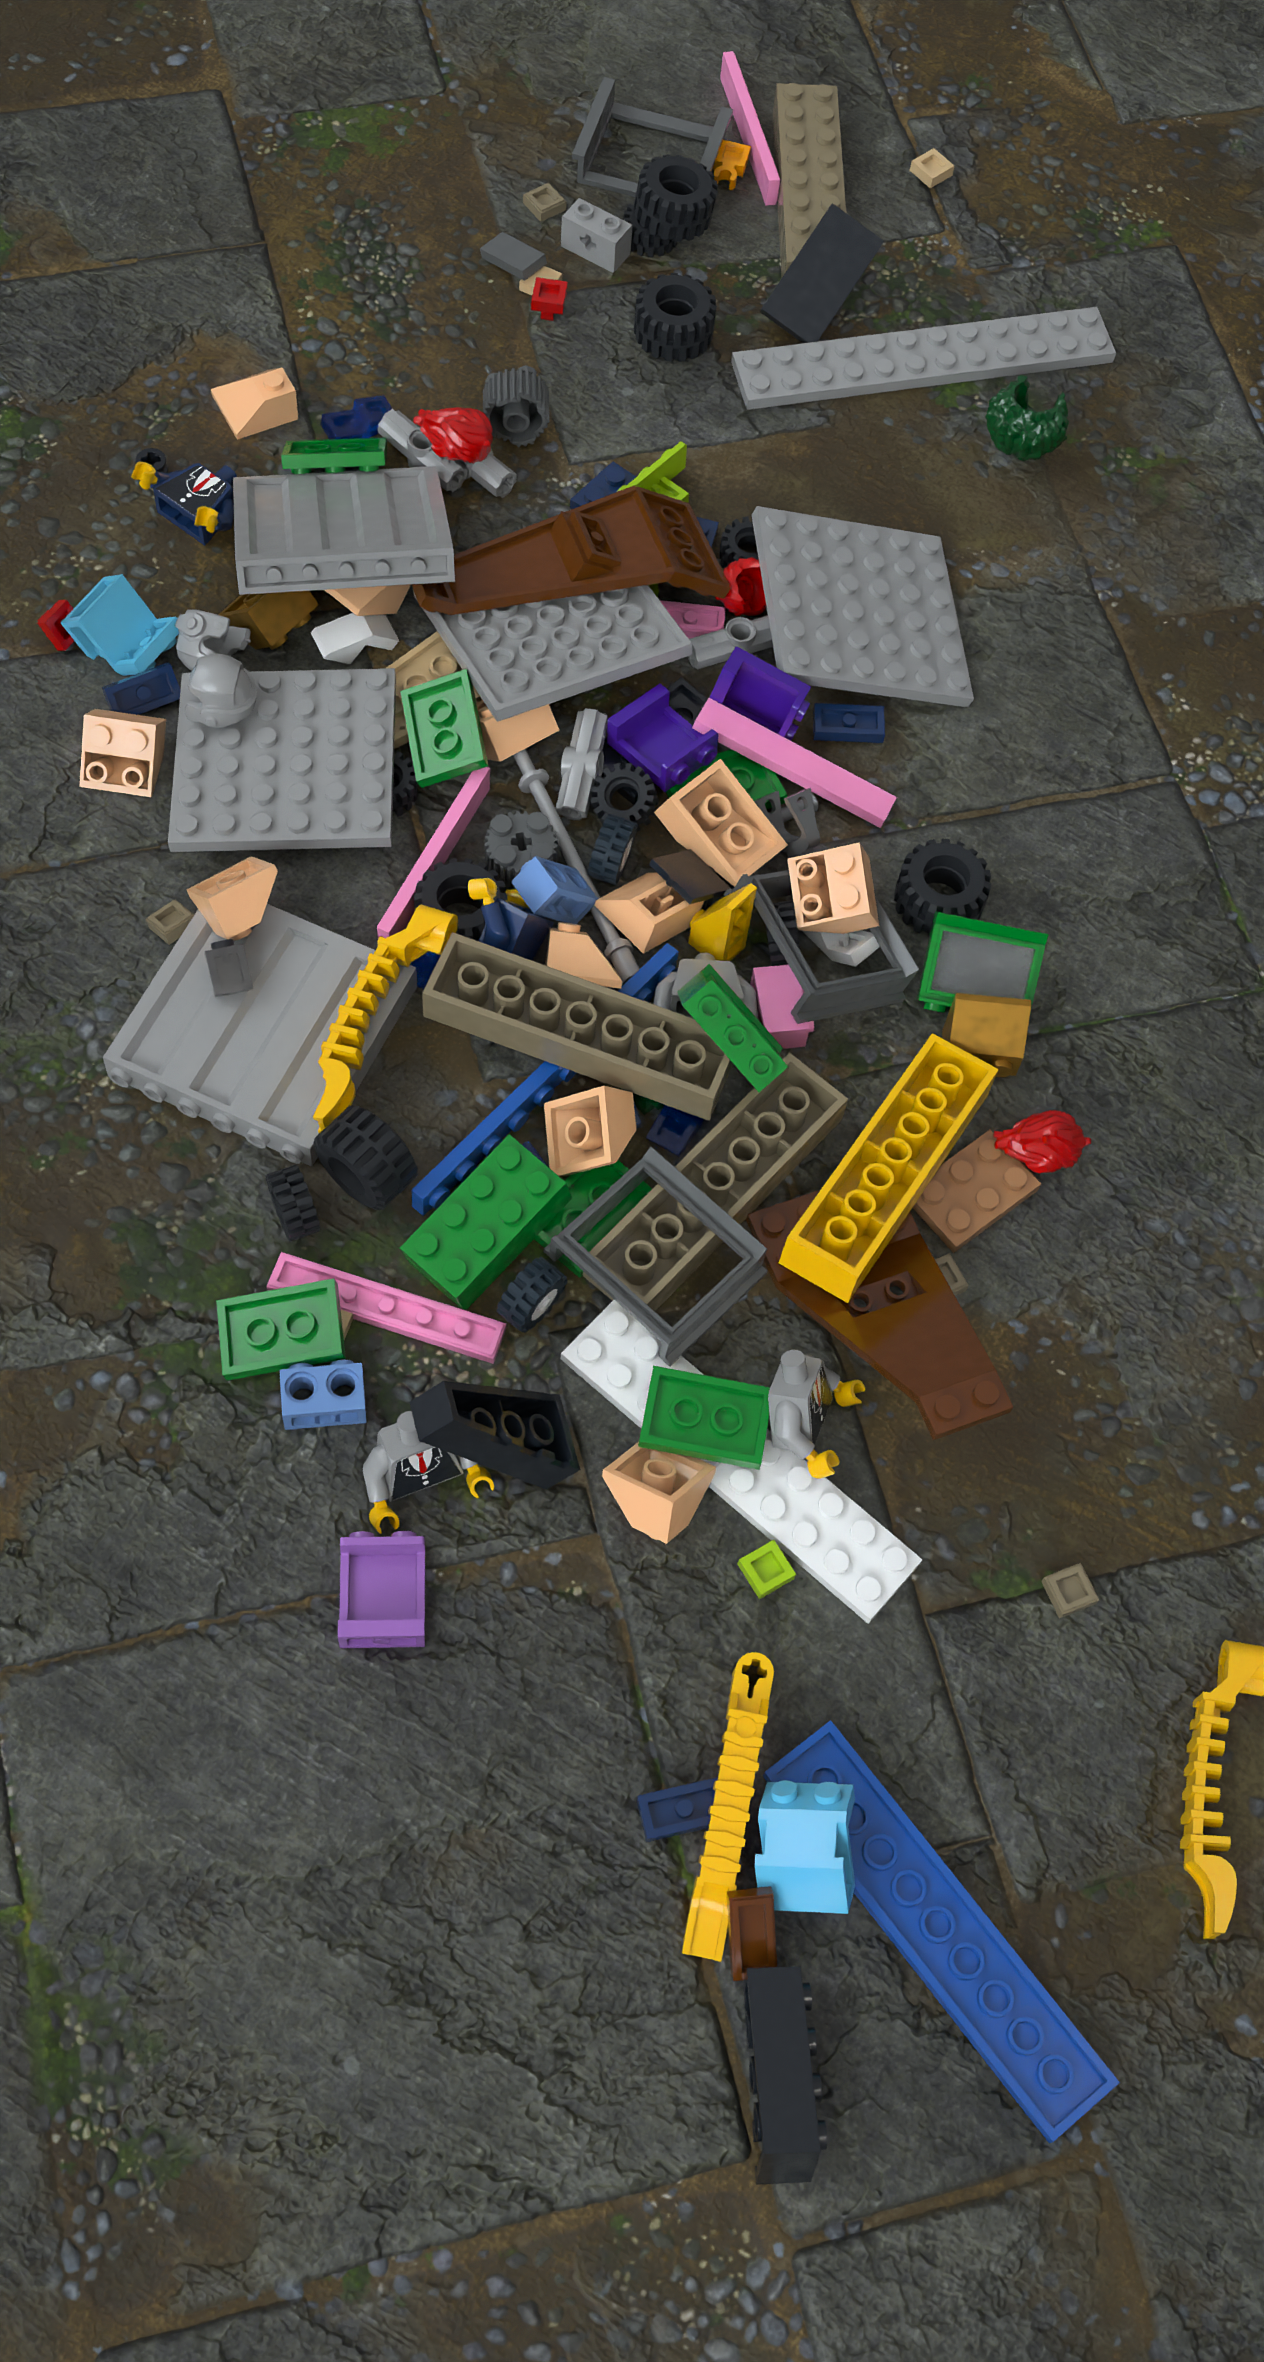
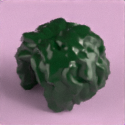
M1019 375L1017 380L1011 381L1006 388H1001L997 395L989 400V407L985 416L987 420L986 426L997 450L1006 455L1013 454L1021 461L1029 459L1039 460L1042 455L1053 452L1056 448L1060 447L1063 441L1067 440L1068 408L1065 393L1062 392L1052 409L1039 412L1034 411V408L1028 405L1030 383L1027 380L1028 376Z

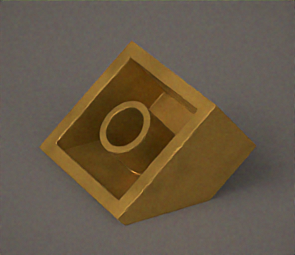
M310 591L240 595L218 615L229 618V626L250 629L249 639L251 642L248 645L254 649L270 647L273 650L281 646L288 639L286 634L293 627L296 629L307 623L311 619L309 613L319 604Z
M956 993L942 1030V1039L999 1069L996 1077L1016 1076L1024 1057L1031 1000Z

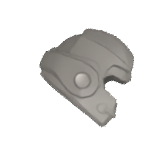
M197 609L187 610L185 614L179 615L175 623V627L179 631L176 646L177 655L184 666L192 671L197 659L201 656L223 654L231 657L238 650H244L247 644L251 642L249 639L250 629L229 626L230 619L224 616Z
M210 654L197 659L196 665L191 671L189 681L192 694L198 697L201 703L190 700L185 706L187 717L214 728L226 727L248 717L253 711L257 699V686L251 673L243 668L240 661L227 655Z

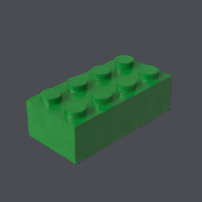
M508 1134L400 1247V1250L408 1263L460 1309L467 1310L572 1199L567 1183Z

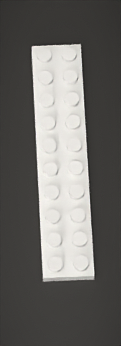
M615 1300L561 1353L560 1358L640 1428H642L653 1365L704 1375L682 1356L671 1367L659 1357L662 1342ZM767 1429L760 1470L701 1459L716 1466L715 1475L708 1487L771 1541L775 1540L779 1548L868 1624L922 1562V1559L827 1478L817 1479L812 1477L808 1470L807 1461L801 1460L791 1450L774 1448L769 1429Z

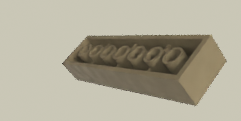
M796 83L776 84L773 106L775 166L781 179L777 201L781 277L784 276L832 203L846 213L837 86Z
M452 932L422 993L423 1017L709 1121L733 1066L731 1060L693 1018Z
M790 1052L783 1058L788 1066L785 1071L760 1092L753 1088L675 1166L678 1171L739 1224L842 1121L848 1098ZM657 1184L589 1253L655 1312L724 1241L663 1187ZM583 1272V1277H585L590 1283H592L596 1288H598L609 1299H611L612 1301L614 1300L585 1272Z

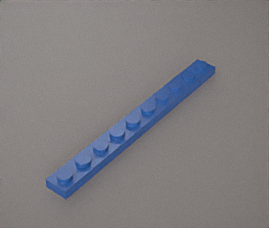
M666 943L618 992L649 1003L657 985L670 972L678 971L676 965L679 951L669 943ZM544 1061L411 1190L412 1207L423 1216L432 1207L437 1209L449 1197L450 1190L459 1181L462 1183L477 1168L476 1164L485 1156H488L511 1130L514 1132L518 1131L526 1123L529 1113L537 1105L539 1107L544 1106V1103L548 1102L554 1094V1088L562 1081L568 1082L577 1072Z

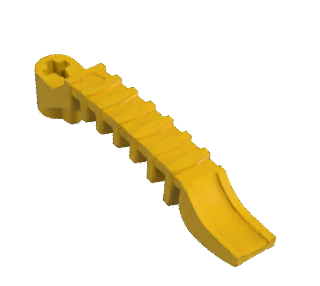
M420 904L416 908L406 929L387 938L379 937L376 951L374 954H369L367 958L368 964L365 969L359 970L357 974L358 980L354 988H349L347 992L348 998L344 1006L340 1005L338 1009L339 1016L335 1024L331 1023L329 1027L330 1035L327 1041H323L321 1045L322 1055L318 1060V1064L324 1072L323 1079L326 1081V1087L313 1116V1119L317 1120L319 1124L318 1133H321L348 1106L352 1105L356 1091L351 1080L349 1068L361 1071L364 1061L362 1049L365 1043V1037L362 1032H368L370 1026L369 1015L376 1016L379 1007L377 997L386 999L389 992L388 981L397 982L400 973L398 964L409 968L411 962L428 951L441 955L452 932H457V915Z
M1225 1640L1220 1649L1217 1687L1210 1693L1202 1692L1193 1700V1707L1196 1708L1195 1718L1190 1722L1189 1730L1193 1731L1186 1751L1189 1753V1763L1184 1768V1776L1187 1777L1186 1788L1182 1792V1800H1185V1812L1181 1816V1824L1184 1825V1836L1180 1841V1849H1184V1869L1194 1878L1203 1896V1939H1215L1226 1932L1232 1917L1237 1889L1236 1873L1232 1865L1220 1856L1203 1855V1850L1228 1852L1231 1846L1230 1836L1203 1835V1827L1221 1828L1223 1824V1813L1204 1811V1802L1218 1803L1220 1800V1788L1206 1787L1205 1781L1206 1779L1219 1780L1222 1765L1207 1763L1208 1756L1220 1757L1223 1756L1225 1751V1741L1210 1739V1735H1224L1227 1733L1229 1719L1221 1718L1220 1712L1227 1713L1231 1711L1236 1703V1696L1239 1692L1264 1697V1646Z
M751 1652L743 1655L732 1673L726 1713L728 1725L727 1730L722 1736L724 1747L722 1755L718 1758L717 1765L720 1768L718 1779L713 1785V1790H715L713 1806L709 1807L708 1812L711 1815L708 1831L704 1832L703 1837L706 1840L704 1854L699 1856L701 1870L700 1875H697L695 1879L682 1946V1954L703 1957L719 1962L722 1961L728 1928L726 1891H733L737 1888L735 1881L737 1872H740L741 1868L739 1860L741 1849L745 1846L746 1841L744 1839L746 1822H749L750 1819L748 1811L750 1800L754 1796L755 1791L753 1783L755 1773L759 1768L757 1761L759 1750L763 1746V1739L761 1738L763 1727L767 1723L769 1698L774 1676L771 1661L761 1653ZM750 1665L757 1666V1674L763 1676V1678L757 1680L751 1690L750 1698H748L749 1678L748 1675L742 1674V1672L747 1671Z

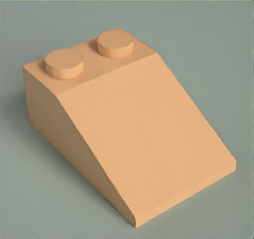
M721 759L672 795L654 812L678 843L687 850L691 849L707 866L712 867L716 873L734 887L742 874L750 876L788 846Z

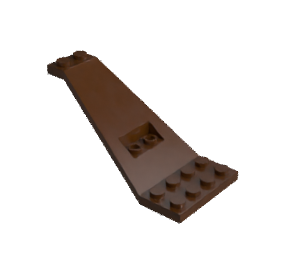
M635 485L569 511H561L559 515L455 554V582L412 584L420 607L429 612H441L448 615L668 582L677 588L683 586L696 590L704 596L713 595L723 599L731 589L690 503Z
M820 1190L747 1215L746 1221L753 1237L767 1248L764 1262L775 1287L916 1402L933 1441L1011 1412L1013 1405L995 1367L921 1236L910 1212L848 1303L779 1264L788 1235ZM890 1287H899L903 1294H893L890 1291ZM861 1299L867 1306L859 1308L854 1304L853 1300Z

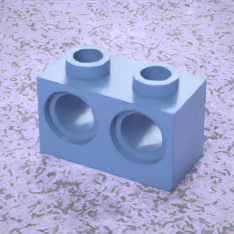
M538 856L526 862L522 866L520 873L511 881L533 914L565 923L577 924L598 899L576 868Z
M337 1360L327 1366L313 1367V1365L308 1363H298L291 1365L289 1369H280L282 1418L285 1430L367 1423L362 1363H354L351 1360ZM347 1385L354 1389L347 1396H338L333 1393L337 1387ZM299 1389H309L313 1392L305 1400H298L292 1397Z

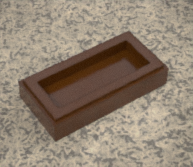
M771 1886L726 1891L730 1964L733 1981L744 1980L747 1968L777 1967L774 1895Z

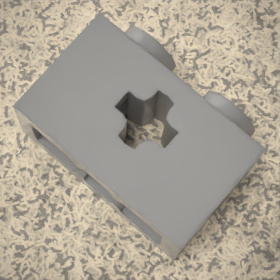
M580 198L562 216L561 247L612 273L630 255L632 224Z

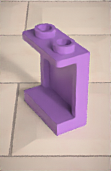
M359 1531L351 1533L349 1537H341L339 1647H425V1537L417 1536L416 1533L411 1531H397L392 1533L391 1537H375L371 1532Z

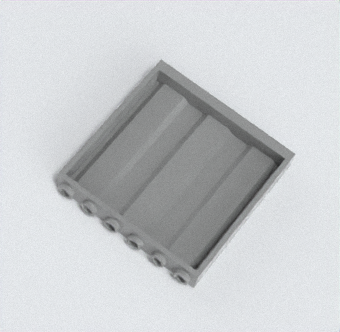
M437 466L379 469L369 472L358 470L338 473L322 472L233 477L235 562L239 595L455 582L453 543Z
M267 904L261 923L251 927L252 932L249 935L234 941V945L243 943L253 990L215 997L204 954L205 951L212 950L211 943L227 939L216 935L198 909L104 1054L103 1061L107 1075L117 1085L122 1087L130 1085L139 1089L145 1096L155 1102L161 1103L165 1101L176 1106L180 1112L189 1117L196 1118L199 1116L204 1118L220 1131L225 1133L233 1131L240 1134L256 1147L265 1148L267 1146L276 1150L292 1163L299 1164L303 1162L313 1166L318 1158L314 1147V1138L319 1134V1124L317 1120L313 1119V1116L326 1087V1081L323 1079L324 1072L318 1064V1060L322 1055L321 1045L323 1041H327L330 1035L329 1027L331 1023L335 1024L339 1016L338 1009L340 1005L344 1006L348 998L347 992L349 988H354L358 980L357 974L359 970L365 969L368 964L367 958L369 954H374L376 950ZM398 964L400 973L397 982L388 981L389 992L386 999L377 997L379 1007L376 1016L369 1015L370 1026L368 1032H362L365 1037V1043L362 1049L364 1061L361 1071L349 1068L355 1091H357L417 988L416 967L410 965L408 968Z

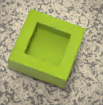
M775 1540L742 1557L737 1564L759 1599L794 1580L796 1576L795 1571Z

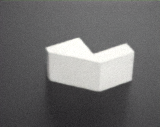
M350 613L318 626L311 632L324 659L347 664L353 662L365 645L392 650L399 642L386 615L357 616L354 613Z
M862 930L845 934L803 931L832 961L855 967L880 947L871 932Z

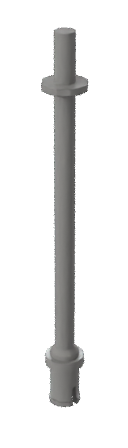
M526 749L514 754L513 756L523 774L518 784L520 790L524 793L533 794L541 813L548 817L549 825H552L553 831H556L558 847L567 865L579 871L599 899L600 896L544 787L549 780L547 771L535 769ZM593 906L590 911L607 943L604 955L610 963H613L622 980V985H624L640 969L632 954L634 948L630 940L620 938L614 924Z

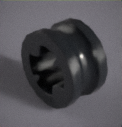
M147 448L137 454L136 463L146 462L154 464L156 471L168 473L166 457L162 451L155 448Z

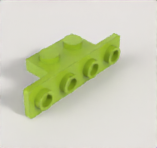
M680 441L672 449H667L660 459L650 467H645L628 485L620 487L618 491L635 485L689 503V493L671 481L672 478L686 467L687 445Z

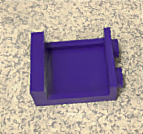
M736 646L722 668L709 698L792 741L799 727L793 723L794 720L801 722L811 704L805 700L811 686Z
M658 684L607 719V743L636 768L637 766L641 767L645 774L648 773L652 782L666 792L676 784L679 785L685 782L690 774L702 766L709 765L717 756L718 733L711 729L703 735L692 729L693 725L669 706L670 691L662 684Z

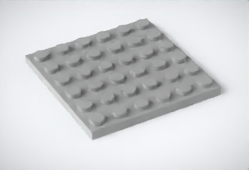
M756 506L752 513V522L776 667L810 686L968 707L974 697L940 536Z
M648 585L455 615L429 612L422 608L463 670L467 669L472 685L497 722L692 655L691 641Z
M395 668L250 672L257 686V699L253 711L242 721L221 728L206 726L204 723L187 717L185 711L187 703L190 700L201 703V701L190 690L189 679L191 673H182L168 834L170 852L392 847L396 702Z

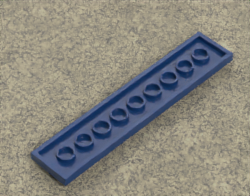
M831 1720L764 1772L763 1777L767 1782L784 1780L794 1783L816 1784L834 1782L836 1784L854 1786L855 1802L848 1825L855 1879L854 1894L1048 2143L1054 2142L1120 2083Z

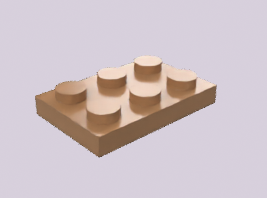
M988 1130L944 1162L912 1207L953 1253L1037 1192L1041 1186V1183L1020 1161L1005 1154L1004 1150L995 1149L994 1143L997 1139L993 1138L991 1130Z

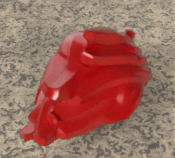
M461 407L445 408L437 411L420 409L418 411L419 415L413 418V423L420 426V431L432 443L431 448L439 457L452 461L463 460L464 462L474 464L475 462L485 460L491 451L493 442L492 426L488 417L478 409Z
M750 557L731 562L723 570L731 589L724 599L716 596L715 599L720 600L725 608H728L729 612L734 613L735 616L762 614L767 606L759 559Z
M1058 1110L1034 1113L1028 1118L1018 1121L1013 1126V1129L1003 1130V1132L994 1131L993 1138L997 1139L994 1143L995 1149L1004 1150L1005 1154L1025 1163L1030 1170L1036 1173L1055 1172L1063 1167L1066 1169L1072 1168L1082 1155V1149L1091 1144V1138L1084 1136V1132L1076 1124L1075 1118Z

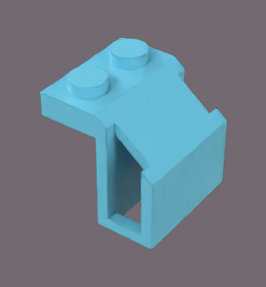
M123 574L103 577L60 622L86 656L94 660L99 655L106 659L114 671L122 676L136 675L154 668L156 665L154 660L162 652H166L176 644V636L179 634L178 628L175 627L178 618L167 617L157 619Z
M787 1780L767 1782L758 1814L763 1854H755V1873L758 1888L771 1886L774 1895V1910L849 1913L855 1889L848 1828L855 1802L853 1785L836 1784L834 1782H823L820 1784L794 1783Z

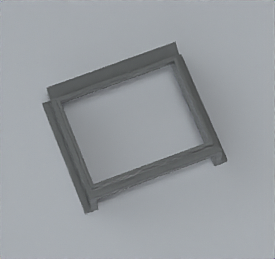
M603 77L572 153V159L578 160V183L633 197L636 196L638 183L590 171L611 118L708 142L700 163L707 167L706 171H712L733 115V109L721 106L715 125L711 127L614 102L615 79Z
M789 870L755 876L742 874L736 886L725 891L724 896H727L750 883L757 887L754 905L804 990L803 995L791 1011L797 1024L901 1003L906 999L903 991L919 971V968L876 896L879 926L869 929L893 969L818 983L770 900L772 898L792 895Z
M652 1147L648 1149L639 1162L562 1232L552 1237L551 1243L544 1248V1253L554 1262L565 1254L661 1341L659 1357L670 1367L768 1272L762 1266L767 1248ZM649 1176L743 1258L729 1274L673 1327L665 1322L577 1242Z

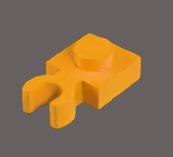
M723 140L713 167L714 180L717 181V185L720 180H728L730 182L729 190H734L737 176L743 177L750 158L751 146Z

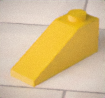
M750 883L719 899L706 911L704 909L699 910L690 921L689 926L691 929L688 943L700 953L712 954L715 960L731 961L746 946L757 887Z

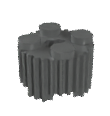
M522 366L517 371L515 368H512L511 371L505 369L504 373L501 371L491 373L486 378L483 389V413L491 423L492 436L496 437L497 435L498 439L502 437L503 441L509 439L517 447L521 445L526 447L528 443L534 444L536 436H540V432L543 433L544 428H547V423L550 422L548 386H545V381H541L540 376L537 377V372L534 368Z
M516 811L514 815L511 812L508 813V816L499 814L491 820L490 830L486 831L484 864L487 865L488 872L494 869L499 874V881L504 882L507 890L516 889L511 881L520 873L522 866L535 856L557 862L558 838H556V831H553V826L549 825L548 817L543 813L533 812L528 815L527 811H524L523 814Z

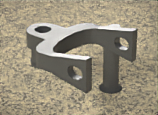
M811 788L784 798L787 806L781 808L779 791L754 800L788 844V846L781 850V852L787 853L788 858L828 850L825 844H820L821 839L815 818V812L818 811V802L811 793ZM767 800L772 805L771 813H768L765 807ZM794 818L801 830V836H794L788 833L784 828V822Z

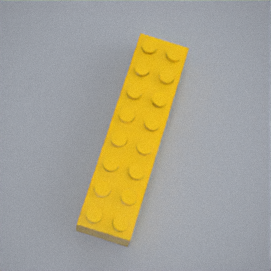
M932 1033L788 1235L779 1264L848 1303L987 1098L999 1069Z

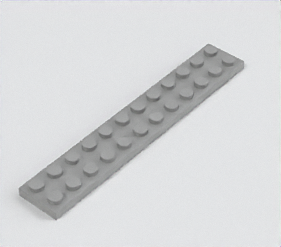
M1098 307L732 352L731 363L746 410L1113 363L1116 351Z

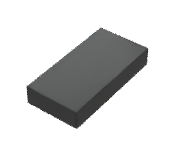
M501 232L480 248L483 259L524 281L547 264L544 253L504 232Z

